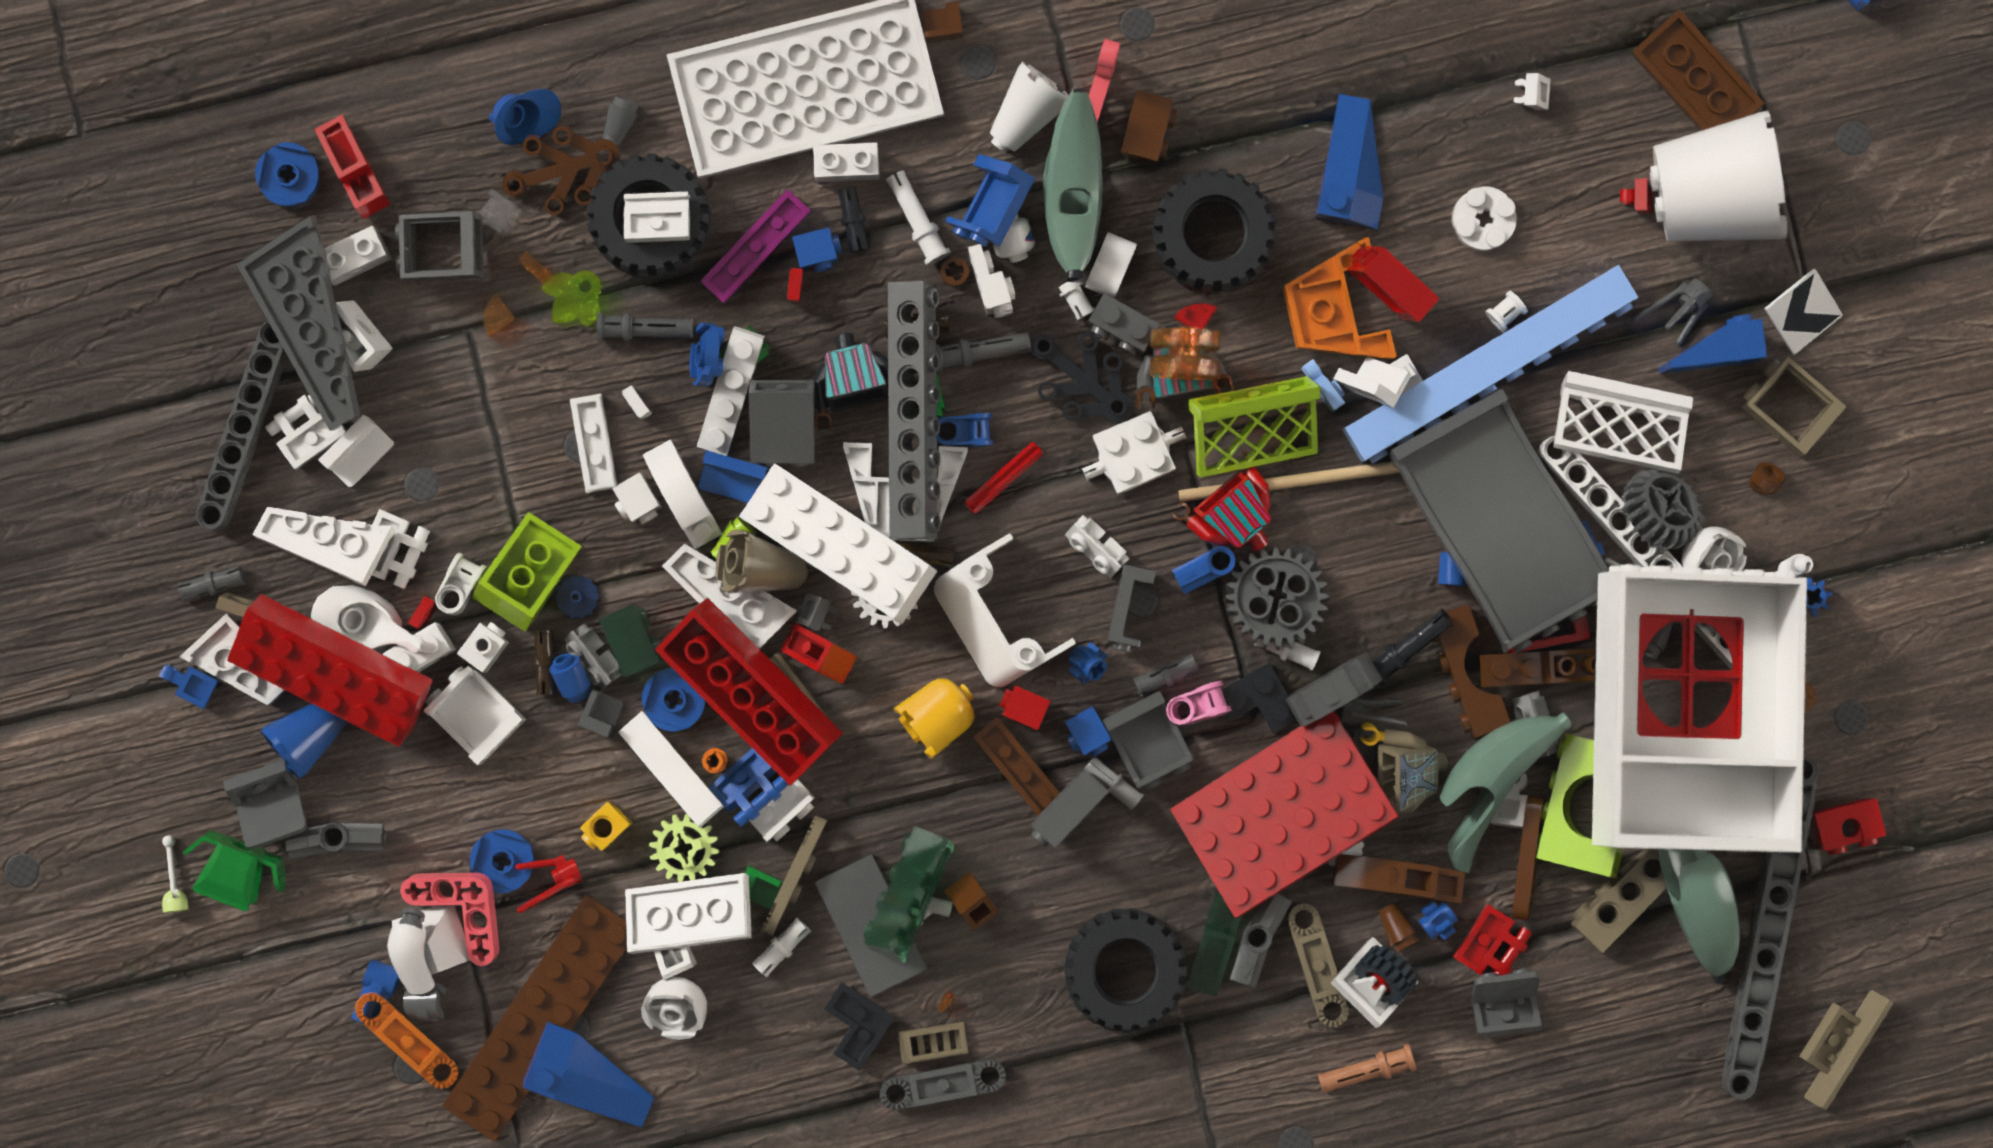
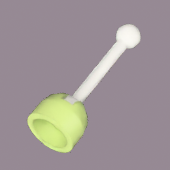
M168 835L162 841L167 850L170 891L165 893L162 899L163 913L189 910L187 896L184 892L177 890L173 855L175 838Z

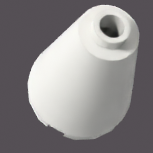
M1022 61L1017 68L991 128L990 134L994 137L991 142L1005 153L1009 149L1015 152L1060 113L1069 94L1066 91L1059 92L1055 82L1031 65L1027 66Z

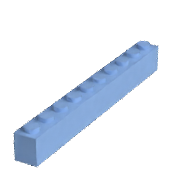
M1617 265L1400 395L1394 408L1384 404L1347 426L1342 431L1361 463L1369 459L1373 464L1388 455L1385 448L1394 443H1397L1399 446L1414 438L1415 436L1412 432L1422 426L1425 430H1428L1443 422L1440 416L1451 410L1453 415L1470 406L1467 401L1469 398L1478 394L1482 399L1497 390L1494 383L1504 377L1507 382H1510L1525 373L1522 367L1531 361L1537 366L1552 357L1549 351L1560 345L1562 350L1579 341L1576 335L1587 329L1591 334L1606 325L1603 318L1613 312L1616 317H1619L1634 308L1631 302L1637 299L1638 296L1620 266Z

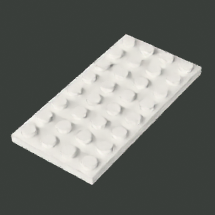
M878 0L667 54L699 179L813 150V145L837 144L944 116L915 0Z

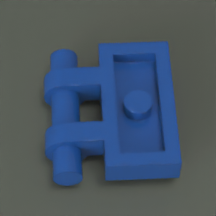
M751 748L708 788L730 813L738 805L741 807L742 810L733 818L742 827L750 819L754 821L760 815L759 811L771 800L775 802L782 796L780 792L789 784L781 776L771 783L769 778L776 771ZM761 786L764 791L750 802L747 797Z

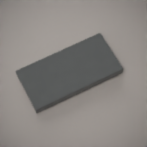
M873 854L815 881L870 997L928 969Z

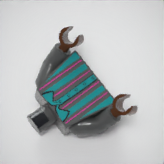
M1181 324L1162 327L1165 345L1153 347L1152 353L1144 357L1138 371L1136 407L1140 409L1142 401H1149L1152 404L1151 409H1154L1156 400L1212 391L1214 388L1216 394L1221 393L1220 389L1225 386L1234 391L1232 378L1226 374L1221 361L1206 345L1199 344L1197 339L1183 341Z

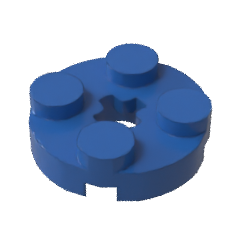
M290 142L274 145L275 147L271 148L268 152L265 151L260 156L255 168V180L264 196L272 203L282 207H295L308 203L320 184L321 172L317 159L303 146ZM288 166H291L296 177L291 179L290 183H284L285 179L280 176V172L286 171Z
M701 322L696 327L694 333L700 335L697 344L692 343L689 371L690 378H697L693 382L694 386L709 387L713 383L714 377H721L723 359L719 358V348L724 341V328L717 327L712 323Z
M673 668L659 671L647 681L642 692V705L647 717L653 725L665 731L674 732L690 728L702 717L706 707V701ZM674 690L679 691V697L683 699L682 705H676L675 709H671L669 707L670 702L665 700L667 694L672 695Z
M498 829L485 834L475 843L470 854L472 872L483 873L488 876L492 881L494 893H507L521 888L530 879L534 870L515 869L516 864L535 861L532 844L523 835L513 830ZM502 852L508 854L507 858L511 860V865L505 866L503 870L498 869V863L494 862V857L501 856Z

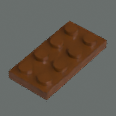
M1680 9L1630 53L1700 131L1750 116L1764 104L1760 97Z

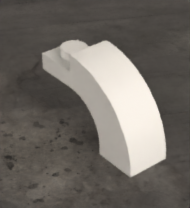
M671 439L643 454L661 493L694 549L722 535L720 527L704 502Z

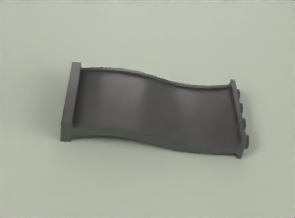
M1500 389L1392 449L1389 458L1394 467L1398 468L1427 522L1480 604L1502 644L1503 652L1507 653L1513 649L1515 654L1530 647L1532 645L1530 639L1541 634L1543 638H1546L1560 629L1558 626L1560 622L1569 619L1572 623L1588 614L1585 608L1594 603L1597 604L1598 573L1609 572L1578 516L1533 449L1508 403L1509 399L1503 389Z

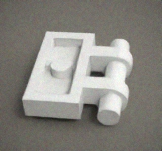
M305 394L297 399L298 403L286 412L280 411L273 416L274 420L265 426L271 436H274L281 430L285 433L286 437L276 444L295 470H298L332 446L347 431L344 426L337 430L329 431L321 414L316 410L310 395L306 396ZM306 413L310 420L295 430L292 422Z
M379 509L372 525L391 526L395 531L372 576L385 580L391 569L398 572L394 585L405 589L409 579H413L416 573L414 567L421 551L425 552L428 545L426 540L430 530L418 526L414 537L406 534L410 524L409 521ZM401 543L410 546L403 563L394 560Z

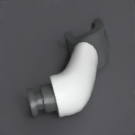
M405 908L402 911V919L399 924L392 926L387 943L392 965L407 989L403 997L404 1011L410 1019H418L421 1022H434L437 1019H444L439 999L440 996H445L446 989L441 984L434 982L424 956L426 934L422 930V923L424 922L425 914L414 908Z

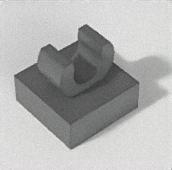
M807 592L795 622L820 631V628L830 630L832 626L825 623L824 618L827 612L837 614L838 610L830 606L831 601Z

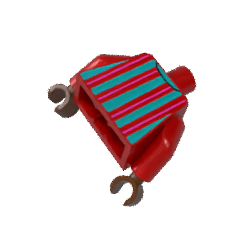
M1242 451L1244 458L1248 455L1247 451ZM1256 467L1236 470L1238 471L1193 510L1197 515L1193 516L1191 508L1184 502H1179L1187 510L1184 517H1177L1175 513L1171 512L1175 520L1186 522L1187 528L1204 542L1222 547L1232 544L1237 549L1247 542L1254 551L1261 550L1269 542V538L1261 529L1271 521V517L1268 514L1271 507L1269 485Z

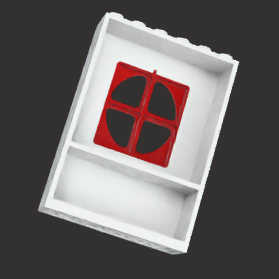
M1640 565L1609 566V572L1598 573L1592 845L1628 848L1801 852L1807 578H1796L1795 571H1733V569L1724 568L1702 570L1699 567L1671 569L1670 566L1640 568ZM1671 622H1679L1682 625L1681 666L1678 669L1645 667L1642 662L1644 652L1653 636L1665 625ZM1697 623L1709 625L1722 637L1729 649L1733 662L1730 670H1699L1695 668L1694 634ZM1644 680H1676L1681 684L1679 726L1675 728L1669 727L1654 715L1643 694L1642 683ZM1697 681L1730 683L1732 693L1720 716L1704 728L1694 727V684Z

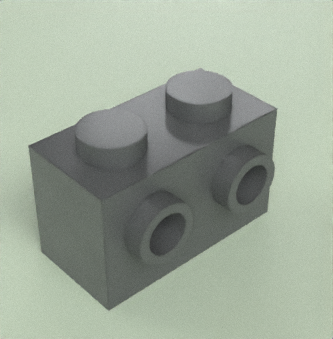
M1105 293L1102 295L1088 321V325L1092 327L1091 332L1104 340H1108L1111 337L1120 342L1119 348L1134 356L1137 352L1141 355L1144 354L1160 325Z

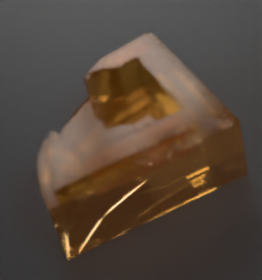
M525 251L519 258V262L541 283L546 284L553 277L528 252Z
M496 293L486 305L483 317L484 327L490 338L516 321V318Z

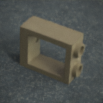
M1786 357L1781 361L1775 359L1763 372L1767 376L1760 385L1754 383L1743 395L1746 401L1741 408L1794 454L1800 457L1806 455L1847 406L1790 357ZM1784 372L1824 406L1797 440L1756 406Z

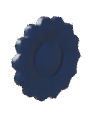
M572 575L569 579H564L562 585L557 587L558 593L555 595V599L558 601L557 607L562 609L564 615H569L572 619L576 617L582 619L586 615H591L593 609L598 606L597 600L600 597L597 593L598 587L593 585L591 579H586L583 575L578 577Z

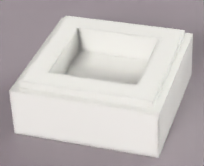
M632 385L622 391V395L638 418L644 420L652 414Z

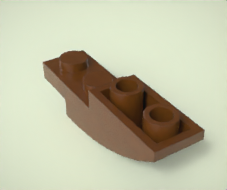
M1596 648L1480 655L1481 686L1493 687L1595 681Z
M1340 854L1335 859L1332 886L1461 904L1465 872L1417 863Z

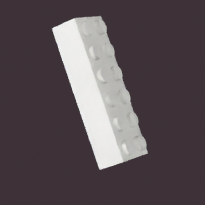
M775 463L739 516L900 624H903L937 572L929 564Z

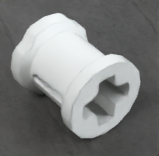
M1512 291L1507 292L1506 298L1494 309L1489 308L1485 311L1490 321L1503 333L1508 329L1507 325L1520 314L1525 315L1528 312L1524 303Z

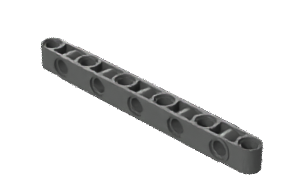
M1803 756V762L1807 765V774L1803 777L1801 852L1765 851L1722 1075L1724 1091L1739 1100L1748 1099L1755 1093L1760 1068L1764 1060L1815 801V788L1819 767L1817 762L1809 756ZM1779 886L1782 889L1783 897L1780 902L1773 904L1769 894L1774 887ZM1767 949L1770 953V961L1767 965L1760 966L1757 962V955L1761 950ZM1755 1012L1758 1016V1023L1754 1028L1747 1029L1744 1024L1745 1017L1749 1013ZM1743 1075L1746 1085L1741 1091L1735 1092L1732 1088V1082L1737 1076Z

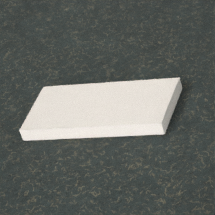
M742 873L626 889L627 952L636 954L750 939L749 875Z

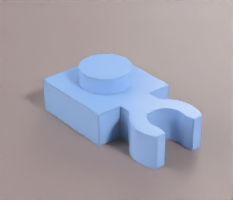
M1313 359L1302 366L1301 369L1304 374L1320 386V397L1331 412L1345 403L1342 399L1345 396L1342 388L1335 380L1330 382Z

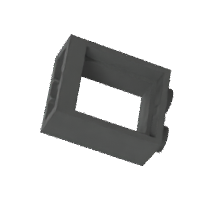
M473 211L399 215V223L395 227V236L400 248V255L396 257V269L398 274H400V279L417 282L484 278L481 214ZM460 224L461 269L418 271L417 226Z
M1083 769L1031 823V826L1035 829L1031 835L1045 848L1049 844L1056 848L1103 799L1108 791L1086 769Z

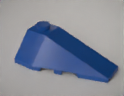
M1339 94L1315 218L1377 230L1383 203V192L1371 101L1369 99Z

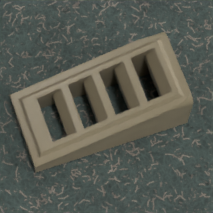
M964 1022L898 1032L901 1060L905 1064L969 1054ZM950 1030H954L956 1049H951L948 1032ZM941 1032L943 1051H938L936 1033ZM928 1034L930 1053H925L923 1035ZM915 1036L917 1055H912L910 1037Z

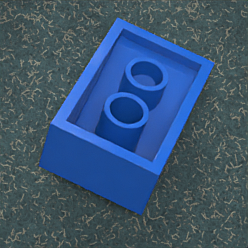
M1752 314L1734 316L1733 319L1726 320V325L1718 328L1660 366L1659 374L1748 364L1766 358L1767 353L1762 319L1753 320Z

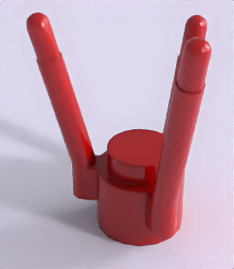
M561 855L553 859L516 864V870L549 866L556 867V869L551 871L556 885L518 907L517 912L522 913L564 888L566 889L583 882L574 859L566 861L564 856Z

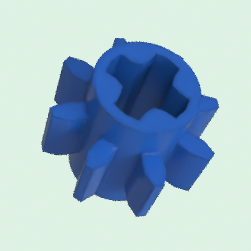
M1809 577L1807 578L1806 592L1814 591L1813 597L1816 602L1807 603L1809 597L1806 595V610H1809L1811 617H1817L1818 608L1823 610L1829 609L1825 602L1826 597H1830L1832 593L1825 592L1822 588L1825 581L1822 580L1813 585L1812 579Z
M1089 642L1087 647L1079 645L1069 655L1068 662L1071 667L1068 669V672L1083 684H1086L1088 679L1096 681L1106 672L1107 663L1104 659L1107 657V654L1092 642Z
M1431 901L1420 909L1424 917L1418 920V922L1432 940L1440 936L1445 941L1456 932L1452 925L1458 919L1444 901L1438 906L1434 901Z

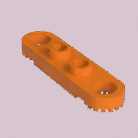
M369 992L363 994L357 1000L355 1013L358 1019L418 1074L436 1088H449V1086L454 1084L459 1073L454 1060L378 993ZM371 1000L379 1002L381 1006L380 1013L373 1018L366 1017L363 1014L364 1005ZM440 1063L450 1066V1074L444 1080H437L433 1076L434 1067Z

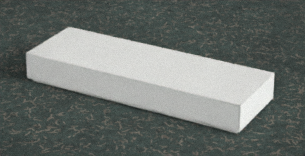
M602 394L570 399L586 493L612 489L618 484Z

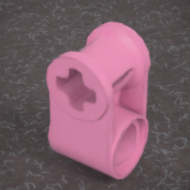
M1222 680L1203 685L1194 691L1171 699L1166 709L1168 718L1178 725H1191L1230 713L1232 711L1231 706H1227L1221 689L1223 686ZM1183 702H1186L1190 707V714L1186 719H1182L1178 714V708Z

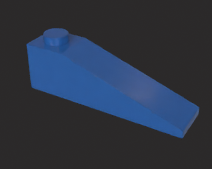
M549 1021L546 1023L523 1078V1088L639 1127L643 1126L654 1096L629 1075L622 1072L577 1032Z

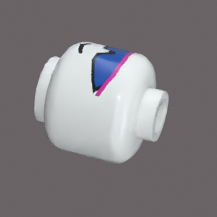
M1017 213L1001 246L993 244L998 257L1009 258L1010 263L1028 258L1027 252L1035 245L1028 219L1019 217Z

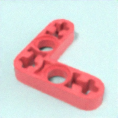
M1104 39L1089 93L1097 123L1120 48V43Z
M418 873L402 883L400 889L401 896L410 905H462L468 958L477 966H486L497 958L500 947L492 881L488 876L483 873ZM445 881L453 886L454 894L452 897L444 896L440 892L439 886L441 882ZM475 882L476 886L483 890L478 895L476 890H466L463 892V888H469ZM415 883L419 889H426L431 885L430 890H425L418 896L416 891L411 890ZM474 912H481L486 916V927H479L474 923ZM482 943L484 949H489V953L486 956L477 949Z

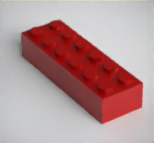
M263 594L246 609L227 659L228 662L398 747L401 746L413 731L433 683L432 679Z
M706 598L694 607L655 649L790 786L843 734L709 598Z

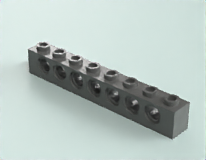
M927 281L888 282L889 539H937V532L941 526L940 516L937 513V500L940 497V484L937 481V468L940 464L937 435L940 431V422L938 417H936V404L940 398L939 387L936 385V372L939 369V356L936 353V339L939 336L936 307L939 304V294L935 288V283ZM917 307L919 316L915 322H912L911 312ZM917 339L919 342V349L913 355L911 351V345L913 341ZM917 371L919 381L916 386H913L911 378L914 372ZM917 403L919 405V414L916 418H913L912 407ZM917 435L919 437L920 444L919 447L914 451L912 447V440ZM918 467L920 477L917 482H914L912 472ZM916 499H918L920 503V510L915 515L912 510L913 502Z

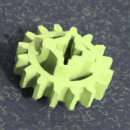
M687 813L683 821H680L677 814L672 815V824L663 820L661 825L664 830L653 831L658 841L649 843L650 847L657 850V853L650 856L651 860L659 859L660 861L656 870L667 869L666 878L670 879L676 874L678 875V882H683L685 875H688L690 880H696V872L703 876L707 875L708 873L704 866L706 864L714 866L716 862L710 858L711 854L719 853V849L712 847V843L718 840V836L710 837L708 834L713 827L711 825L704 828L698 827L691 821ZM685 827L695 829L702 837L694 838L687 834ZM673 830L674 839L671 845L663 848L666 836ZM681 838L684 839L686 844L691 843L692 849L688 851V857H685L683 852L678 853L676 847L681 845ZM705 848L704 857L696 866L695 856L698 850ZM674 858L680 861L684 869L674 867L667 859Z

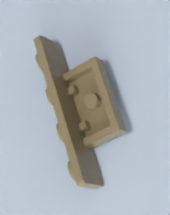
M1871 990L1855 1015H1852L1841 1006L1832 1003L1799 1056L1820 1070L1804 1096L1806 1100L1823 1110L1828 1109L1846 1078L1852 1072L1861 1054L1870 1043L1881 1022L1887 1016L1888 1011L1893 1005L1891 1000Z

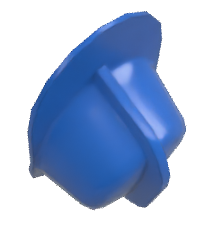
M544 88L534 89L522 94L512 93L504 95L496 102L492 113L488 116L495 126L497 138L503 144L512 146L524 142L529 135L542 136L551 131L560 118L561 103L558 96L551 90Z

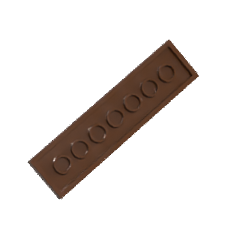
M588 893L584 896L443 1103V1108L493 1142L498 1139L530 1092V1090L523 1088V1078L547 1021L572 1030L627 949L626 919Z

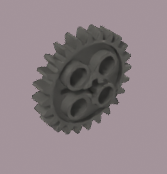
M1274 547L1272 556H1268L1267 552L1261 549L1260 559H1257L1251 553L1248 557L1249 565L1242 561L1239 562L1238 568L1241 573L1232 571L1230 578L1235 583H1227L1226 590L1233 594L1225 596V603L1233 605L1227 608L1226 613L1231 616L1236 615L1232 621L1233 627L1243 626L1240 633L1241 637L1248 633L1252 634L1251 644H1254L1258 639H1262L1263 649L1267 648L1269 642H1274L1276 650L1280 649L1282 642H1286L1289 649H1292L1295 638L1301 644H1304L1306 640L1304 633L1306 632L1314 636L1316 630L1313 625L1322 626L1323 619L1319 615L1327 613L1328 607L1322 605V603L1328 602L1329 595L1320 592L1326 589L1327 582H1317L1321 577V570L1311 572L1313 561H1309L1305 565L1302 564V553L1293 559L1291 558V550L1289 548L1284 556L1279 555L1277 547ZM1280 573H1284L1285 580L1274 624L1270 625L1268 619ZM1268 575L1272 578L1273 583L1262 585L1257 581V577ZM1297 582L1303 586L1304 591L1301 593L1291 592L1287 585ZM1259 604L1265 608L1266 612L1262 615H1255L1250 611L1249 607ZM1284 612H1291L1296 616L1297 620L1293 623H1287L1281 619L1280 615Z

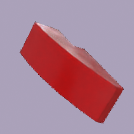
M341 114L315 128L314 130L339 180L344 185L359 215L365 219L391 205L344 116Z

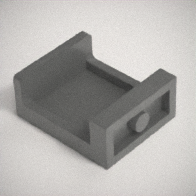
M815 380L750 381L751 463H758L761 466L767 467L773 466L774 463H790L797 467L815 463Z
M1128 565L1122 567L1107 642L1113 643L1112 649L1131 653L1133 647H1140V640L1123 636L1134 582L1151 586L1154 583L1156 571Z
M1160 691L1102 719L1136 788L1143 786L1145 791L1161 784L1162 780L1160 777L1171 771L1176 776L1190 769L1189 762L1194 760L1177 725L1167 716V706Z

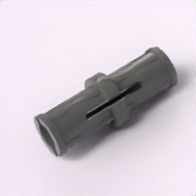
M238 565L220 572H205L204 576L179 582L177 586L181 600L187 602L202 596H217L220 591L245 585L246 582L243 570Z
M1190 653L1166 665L1163 662L1158 665L1159 668L1135 677L1133 681L1140 697H1143L1164 686L1169 688L1174 685L1173 682L1197 673L1199 670Z

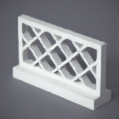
M1572 371L1567 372L1561 384V401L1553 448L1676 474L1680 473L1688 417L1692 409L1693 397ZM1569 398L1580 400L1587 410L1575 416L1568 407ZM1602 406H1609L1614 409L1618 416L1607 423L1597 409ZM1635 412L1642 413L1650 423L1637 429L1628 416ZM1589 414L1601 426L1590 434L1579 421ZM1665 419L1679 421L1678 431L1671 436L1668 435L1660 424ZM1620 421H1623L1632 433L1622 440L1611 429L1613 425ZM1571 425H1574L1583 437L1577 442L1563 439L1564 430ZM1652 427L1663 439V441L1653 447L1642 435V433ZM1605 432L1614 445L1607 449L1601 448L1593 438ZM1636 438L1645 449V452L1640 455H1634L1624 445ZM1668 445L1675 454L1674 463L1661 460L1655 451Z

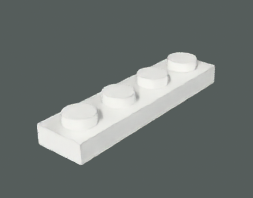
M734 326L723 359L722 375L717 379L696 447L717 454L728 455L765 338L764 335Z

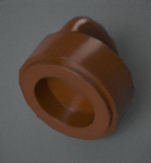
M1763 462L1756 466L1749 480V485L1759 494L1773 495L1781 489L1786 478L1779 467L1772 463Z

